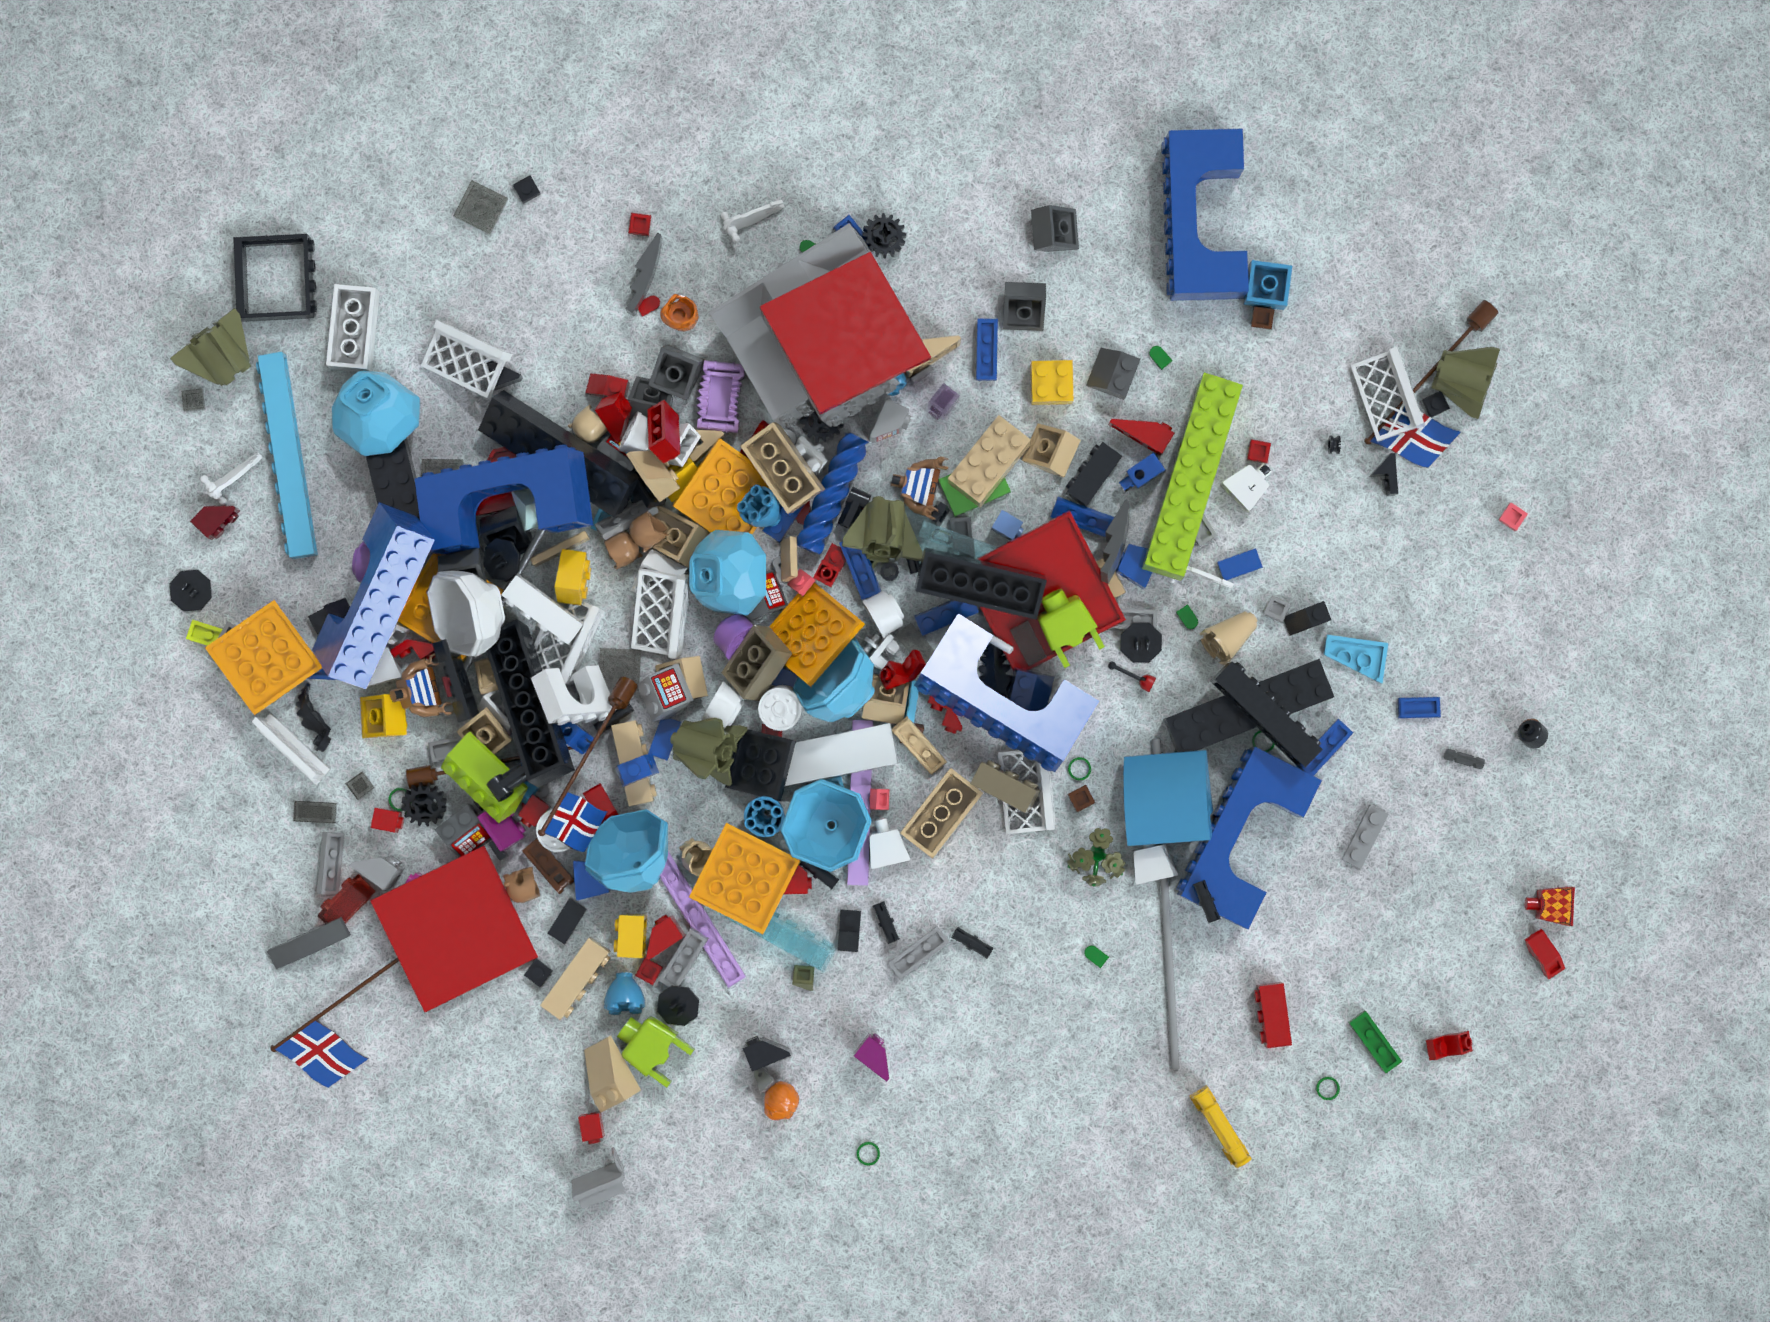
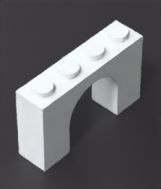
M599 665L585 666L571 675L580 696V703L568 692L559 668L544 669L531 678L549 724L558 723V725H563L568 722L575 724L582 720H585L587 723L595 719L603 721L612 708L608 700L610 693Z

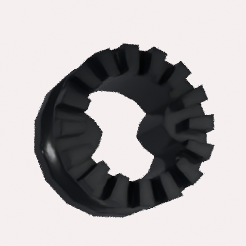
M1332 435L1329 436V454H1332V452L1340 454L1341 446L1339 445L1341 444L1339 443H1341V436L1336 438Z
M888 562L883 564L880 573L884 580L893 581L897 578L899 570L896 564ZM892 566L896 571L895 575L886 577L884 569Z

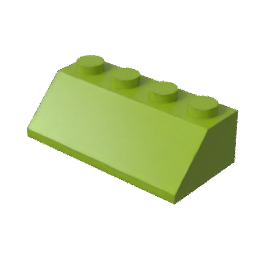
M468 732L447 754L440 767L498 823L515 813L528 789V786L523 783L513 790L514 792L510 797L498 802L486 784L495 776L503 775L509 768L471 732Z

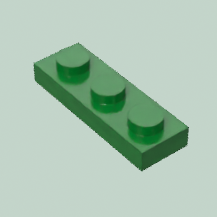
M1364 1010L1348 1022L1385 1074L1403 1062L1367 1011Z

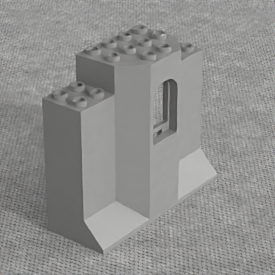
M850 223L709 311L710 316L727 338L770 416L783 428L793 426L797 423V419L802 416H809L814 411L817 412L819 418L828 426H838L844 421V418L849 415H856L863 406L877 402L879 396L884 393L889 394L897 388L896 386L900 384L897 377H894L819 415L760 310L761 305L870 252L864 239Z

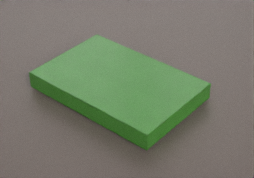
M951 474L938 479L955 517L978 507L948 483V477ZM1005 478L984 504L1011 493Z

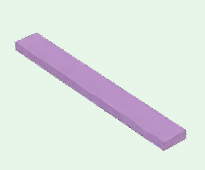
M853 720L852 731L873 727V720ZM872 769L851 773L850 790L861 794L869 815ZM870 828L858 860L848 864L847 885H868Z
M668 851L667 861L660 878L690 927L709 938L703 948L729 988L745 978L746 975L702 904L689 898L692 888Z

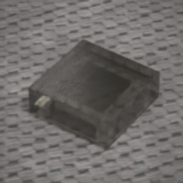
M202 388L181 391L184 412L205 410Z
M363 771L345 783L357 800L375 789Z

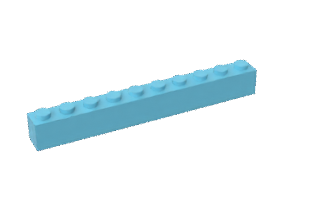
M283 352L259 355L256 369L258 374H261L262 382H259L261 394H264L265 402H262L264 414H267L268 418L265 426L267 434H270L271 437L269 451L274 456L272 470L274 475H277L278 481L275 483L277 495L280 494L281 500L278 503L280 515H283L284 519L281 527L283 535H286L287 538L285 552L292 559L317 556V545L287 356Z

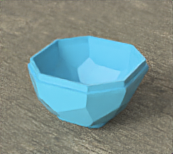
M359 371L342 385L333 403L332 425L334 434L363 456L391 453L419 426L420 398L385 372Z
M715 530L696 546L690 558V590L703 606L714 612L749 615L766 595V554L749 532Z
M854 637L811 687L801 678L797 677L793 690L805 712L812 717L827 722H834L843 717L849 718L866 704L875 692L872 686L874 664Z
M820 779L794 792L780 831L793 858L832 872L858 860L872 819L861 794ZM831 821L835 823L833 829L829 828V822Z
M647 809L610 816L598 827L588 845L585 870L607 889L632 893L652 888L659 881L668 857L667 822Z

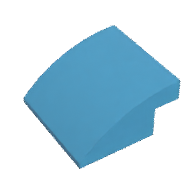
M1206 750L1124 757V811L1127 846L1211 840L1210 815L1213 812Z

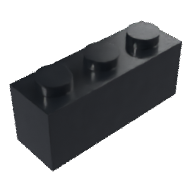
M1104 442L1100 446L1096 444L1089 453L1092 456L1088 463L1083 461L1077 470L1080 472L1076 479L1072 477L1066 485L1068 489L1066 494L1087 507L1122 458L1121 454Z

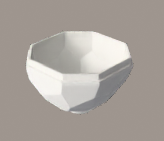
M462 571L437 572L433 576L427 591L434 631L440 640L447 639L450 652L474 657L483 654L498 641L501 625L505 621L498 587L494 584L486 583L473 573Z

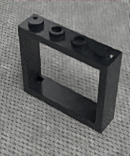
M308 234L233 237L236 310L240 314L241 322L314 318V312H317V301L313 297V292L317 290L316 281L313 280L312 273L316 271L315 260H312V252L315 251L314 240H311ZM303 244L306 311L249 314L246 247Z

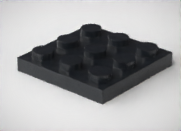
M747 729L746 733L737 742V750L733 754L734 761L730 766L732 784L731 786L726 785L725 788L757 796H768L774 800L781 801L796 741Z

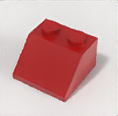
M666 914L655 921L656 926L652 928L646 955L648 961L686 936L673 915L668 917Z

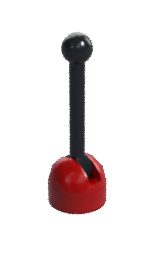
M1113 661L1108 664L1109 669H1116L1138 680L1143 690L1150 692L1156 677L1152 675L1137 676L1117 666Z

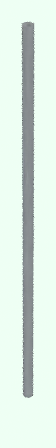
M1160 738L1152 739L1153 754H1161ZM1168 878L1160 879L1171 1069H1180Z

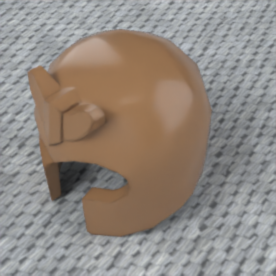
M649 511L635 518L629 528L632 540L636 545L643 548V553L669 535L664 534L668 530L665 524L652 516Z
M621 532L604 540L610 559L616 562L615 570L627 566L643 556L639 553V546L634 543L629 533Z
M533 866L503 875L505 880L504 887H506L508 896L514 902L525 903L540 897L539 887L534 880Z

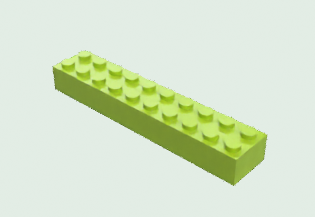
M1205 372L1201 376L1141 569L1178 581L1184 578L1241 394L1242 384Z

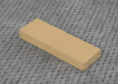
M583 531L533 556L530 560L533 566L537 567L561 555L562 549L571 550L590 540L587 532Z
M908 716L892 728V732L931 775L947 763L946 759Z

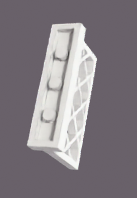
M436 320L434 324L436 331L421 366L490 399L505 362H510L513 354L446 322ZM441 335L446 337L448 344L442 348L438 344ZM461 344L464 354L456 357L454 347ZM449 349L452 359L444 362L441 352ZM478 352L481 361L473 364L470 355ZM437 355L440 364L434 367L429 365L432 356ZM466 357L469 367L461 370L458 360ZM492 360L498 362L495 371L489 372L487 363ZM454 362L456 372L449 375L446 365ZM483 365L486 375L477 378L474 368ZM471 371L473 380L467 383L464 382L462 374ZM487 378L489 386L486 392H484L480 388L479 381Z
M1397 347L1351 365L1377 442L1425 426ZM1388 357L1390 365L1386 372L1376 368L1379 360ZM1362 366L1371 368L1367 379L1359 376L1356 368ZM1374 370L1385 374L1380 385L1369 381ZM1387 376L1396 380L1393 391L1383 387ZM1368 383L1378 387L1373 398L1367 396L1364 392ZM1381 389L1391 393L1386 404L1376 400ZM1394 395L1403 400L1400 410L1389 406ZM1374 402L1385 406L1380 417L1371 412ZM1387 408L1398 412L1393 423L1383 419ZM1403 414L1409 417L1411 425L1400 427L1396 423L1400 415ZM1381 421L1391 425L1389 432L1380 436L1378 427Z
M639 569L631 648L668 655V658L677 659L682 654L689 593V575L682 574L680 576L648 569ZM644 575L651 576L656 583L648 588L644 582ZM665 579L674 580V588L669 592L661 583ZM657 585L665 594L658 600L651 592V589ZM646 593L654 602L649 607H646L642 602V596ZM665 597L672 603L671 609L667 612L660 604V601ZM654 605L663 614L657 619L649 611ZM643 613H646L652 621L646 627L640 622V616ZM664 616L670 623L669 628L665 631L657 622ZM653 624L661 633L654 639L646 630ZM642 632L650 641L646 645L637 643L638 635ZM663 636L668 643L667 649L660 648L655 641Z
M582 601V606L589 609L586 616L580 618L584 624L578 631V634L572 639L574 643H569V654L561 656L558 646L563 644L557 643L553 638L554 634L550 631L545 633V631L540 629L534 643L537 655L542 653L545 664L541 665V667L551 669L550 665L560 661L562 666L561 675L564 683L570 686L573 684L571 675L579 670L605 612ZM569 604L570 607L566 610H572L573 615L578 618L575 609L581 606ZM550 635L554 645L543 648L541 643L543 637ZM555 648L558 658L548 662L545 652Z
M272 713L266 718L255 717L252 721L257 726L256 729L315 785L331 770Z
M1019 750L998 752L1001 770L1005 771L1004 768L1010 770L1004 765L1003 756L1012 755L1018 761L1011 768V771L1019 763L1023 764L1029 770L1022 779L1020 777L1018 779L1024 781L1029 773L1032 772L1038 777L1037 787L1041 790L1038 795L1040 803L1035 809L1032 807L1031 810L1033 812L1026 820L1017 813L1018 809L1014 811L1007 803L1003 802L1006 834L1055 830L1056 820L1051 771L1042 768L1041 764L1037 761L1030 768L1022 761L1025 757L1024 755L1020 758L1016 756L1023 754ZM1035 766L1037 767V773L1033 770ZM1034 813L1042 818V827H1033L1028 822ZM1016 815L1024 823L1019 829L1010 830V820ZM1025 824H1027L1030 828L1023 827L1025 826Z

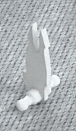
M783 201L770 202L768 205L742 215L738 214L731 219L727 212H722L721 218L724 220L723 229L725 233L732 236L734 243L740 242V237L737 235L739 229L749 227L771 214L777 213L785 207L782 204Z
M259 452L254 454L215 482H210L206 475L201 476L200 481L205 484L208 496L217 499L221 506H225L227 500L223 498L221 490L236 481L263 457Z
M1187 566L1186 572L1229 588H1232L1234 585L1229 581ZM1168 578L1170 583L1176 582L1175 579Z

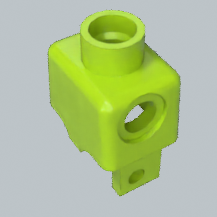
M1058 589L1042 598L1041 603L1045 611L1041 612L1037 619L1051 651H1056L1064 668L1070 666L1061 646L1070 645L1075 647L1081 644L1084 635L1088 632L1091 633L1099 650L1105 647L1095 629L1097 628L1096 622L1079 596L1074 595L1067 599L1063 589Z
M653 1016L648 1017L643 1024L630 1017L617 1035V1038L627 1044L622 1051V1057L645 1077L650 1075L666 1088L672 1081L654 1067L666 1062L669 1057L668 1048L670 1044H675L689 1055L695 1050V1048L677 1036L679 1032Z

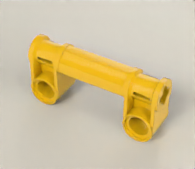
M1205 1085L1189 1095L1197 1110L1204 1115L1224 1147L1222 1151L1230 1164L1234 1165L1235 1168H1239L1252 1159L1248 1150L1237 1136L1209 1087Z

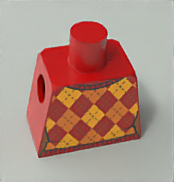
M1565 886L1537 889L1536 898H1525V910H1536V919L1573 926L1575 887Z

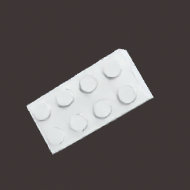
M334 284L326 366L330 369L354 372L372 371L380 292L376 288Z

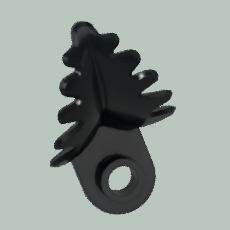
M993 644L987 645L986 648L988 650L983 652L986 657L982 656L980 658L985 665L978 666V670L984 674L979 676V679L987 687L1007 698L1006 689L1011 684L1012 676L1006 674V672L1011 669V666L1003 664L1007 658L1002 656L1004 652Z
M306 683L305 687L301 690L302 693L298 695L299 701L296 702V706L300 710L296 714L303 718L301 722L303 727L318 734L312 743L315 745L314 750L324 752L331 741V738L328 737L331 728L324 722L320 713L314 711L309 699L311 684Z

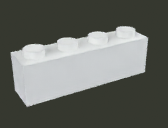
M518 573L502 593V596L505 597L503 599L505 603L511 607L517 606L521 609L520 613L529 620L530 618L538 622L536 625L545 632L547 630L554 634L553 638L561 644L565 642L569 645L584 624L583 621Z

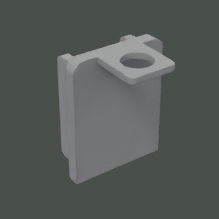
M615 1147L611 1148L614 1163L572 1180V1198L574 1202L579 1201L582 1209L624 1193L625 1188L622 1184L625 1180L624 1166L619 1159Z

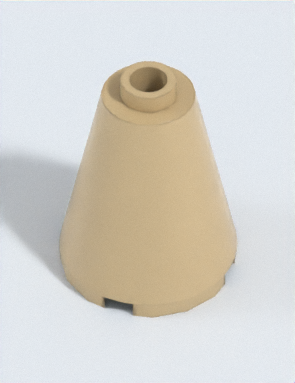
M1244 611L1204 629L1200 633L1204 637L1201 639V642L1213 659L1218 657L1220 659L1218 663L1226 665L1257 628V618L1251 612Z

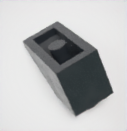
M1324 601L1286 615L1284 619L1289 636L1331 621Z

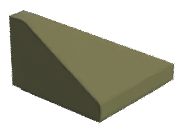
M794 965L792 985L813 991L815 967Z

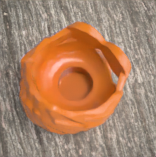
M678 294L672 295L660 312L663 323L683 332L693 329L699 318L694 301Z
M778 1081L765 1093L764 1112L772 1120L789 1119L793 1116L799 1105L798 1092L788 1082Z

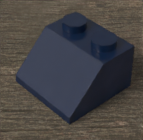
M1015 667L1007 699L1028 711L1042 710L1048 705L1055 677Z

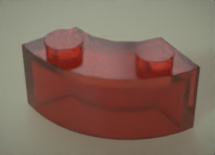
M359 874L353 879L349 877L341 884L342 889L332 899L328 898L320 906L322 911L318 914V917L324 923L342 917L346 924L370 900L376 891Z

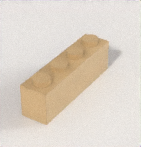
M634 720L611 726L619 764L648 754L646 744H642L641 736H644L642 724H638ZM649 777L624 786L629 806L653 802L654 797L657 796L655 784L651 785Z
M589 937L540 1006L559 1020L563 1019V1017L568 1018L574 1010L572 1005L575 1000L580 1001L587 992L584 990L585 986L588 983L592 984L599 975L596 973L600 966L604 968L611 957L608 956L610 950L592 937Z

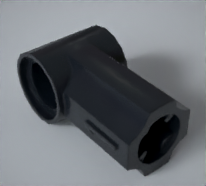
M852 487L838 524L850 529L862 510L869 503L871 494Z
M519 762L503 775L495 776L486 784L498 802L510 797L514 789L527 781L522 763Z

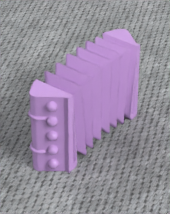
M704 360L703 371L705 375L701 376L704 381L699 383L702 388L697 390L701 395L697 398L700 403L696 405L700 409L697 412L698 416H700L697 421V429L738 433L740 422L736 419L739 416V413L736 412L739 410L736 405L739 402L736 399L739 398L738 392L741 391L739 387H742L740 381L745 378V370L741 364H736L735 362L726 363L717 362L716 360Z

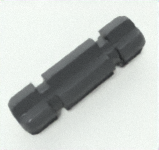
M1446 749L1444 754L1445 760H1454L1456 763L1469 767L1473 766L1476 769H1483L1485 759L1474 758L1473 755L1459 751L1456 753L1452 749Z

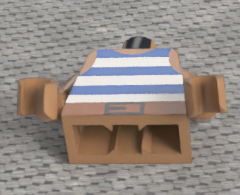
M940 456L937 459H925L907 468L905 476L893 474L891 486L902 488L901 498H903L904 504L913 513L935 520L931 516V512H938V509L932 505L940 475L939 469H948V467L942 466L943 461L949 460L948 458Z
M435 653L431 654L429 659L423 658L409 664L402 672L401 679L396 681L397 689L390 691V698L393 702L400 701L403 709H410L412 713L421 717L438 716L440 713L448 716L453 714V711L446 712L444 710L446 706H451L452 703L446 702L442 707H439V705H442L433 668L429 667L431 664L435 666L440 664L433 663L431 660L436 655Z

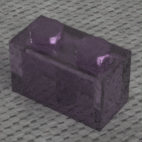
M943 383L928 402V413L937 420L939 418L944 420L959 402L960 395Z

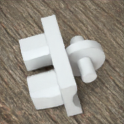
M803 436L799 437L795 447L813 473L821 474L827 462L826 456L822 453L825 447L822 444L815 446L813 443H809Z
M890 633L884 639L882 638L878 644L876 643L881 637L877 634L872 639H869L867 636L864 639L868 643L864 648L865 652L869 653L874 648L869 654V658L873 662L874 667L880 670L888 662L880 656L884 649L894 655L900 648Z

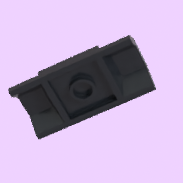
M447 639L432 643L438 663H445V666H443L444 673L447 678H450L452 684L450 691L457 700L452 703L457 721L462 722L472 719L479 714V710L477 709L478 707L461 655L450 652Z

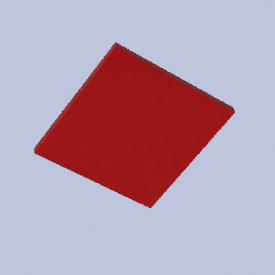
M871 251L760 306L763 316L819 415L931 359V355Z
M1070 510L977 558L978 560L1045 575L1047 582L1043 597L1058 589H1063L1067 599L1074 595L1079 596L1096 622L1097 628L1095 629L1098 634L1126 620L1108 584L1101 581L1100 568ZM1041 603V605H1040V609H1039L1038 615H1039L1041 612L1045 611V609H1044L1042 603ZM980 607L995 637L1014 647L1011 654L1003 651L1013 672L1015 667L1030 670L1057 656L1055 650L1051 651L1038 619L1035 620ZM1090 632L1084 635L1082 643L1092 638ZM1070 645L1061 646L1063 652L1073 648Z
M481 846L370 900L424 1013L538 957L485 846Z

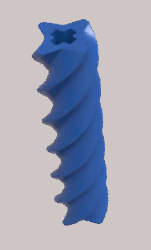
M845 433V436L839 441L837 454L830 461L828 474L821 481L825 490L813 499L812 511L805 517L804 529L797 536V546L814 554L820 555L825 547L824 538L833 530V519L841 511V500L849 493V482L858 473L857 463L864 459L866 455L865 445L869 441L852 433Z

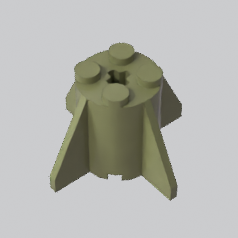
M235 308L218 321L212 323L214 326L211 329L206 327L201 332L193 334V338L190 340L191 343H187L185 347L170 357L174 365L221 386L224 384L228 385L235 380L234 375L236 373H243L249 369L251 364L249 363L241 317Z
M1485 347L1453 352L1444 350L1431 388L1441 391L1470 417L1479 419L1488 388L1498 364L1496 362L1500 349Z
M881 496L872 498V501L865 506L842 539L843 547L862 550V554H867L866 558L870 560L873 570L878 562L886 563L889 562L890 558H895V561L900 558L921 561L923 555L907 518L904 502L901 500H885Z
M718 718L696 722L684 720L677 733L674 732L670 739V743L673 744V759L682 762L698 778L705 780L711 775L722 784L731 786L730 766L734 761L731 758L732 751L736 752L737 742L746 733L747 727L733 725L726 726L724 729L722 719Z

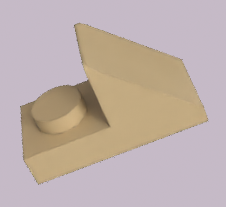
M696 430L700 434V440L703 443L701 445L697 443L689 455L695 464L711 450L718 438L723 439L725 437L722 431Z

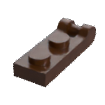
M538 838L522 850L558 894L564 892V888L567 885H572L575 882L572 875L550 850L541 845ZM560 873L564 878L557 882L555 877Z

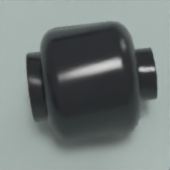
M1531 718L1523 721L1517 730L1519 739L1528 748H1540L1548 739L1547 728L1537 719Z

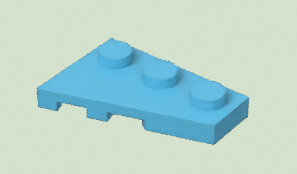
M1326 634L1323 655L1383 684L1388 643Z

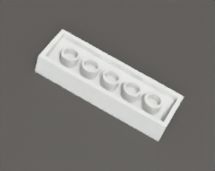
M891 723L796 742L785 787L899 764Z

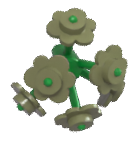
M1096 828L1089 835L1090 841L1093 842L1091 850H1085L1081 847L1073 853L1072 857L1070 853L1068 854L1070 859L1067 860V867L1071 868L1072 872L1076 870L1080 874L1078 868L1081 867L1084 871H1088L1094 865L1093 875L1082 877V880L1086 881L1089 886L1098 887L1106 883V879L1103 876L1097 875L1099 861H1102L1101 866L1106 873L1112 872L1109 876L1110 879L1114 876L1116 878L1122 876L1125 871L1123 866L1126 862L1121 859L1119 852H1114L1113 854L1105 853V849L1113 842V837L1110 836L1111 832L1107 828L1102 830Z

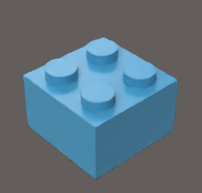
M1252 260L1248 265L1249 292L1244 297L1243 305L1284 310L1288 305L1292 265Z

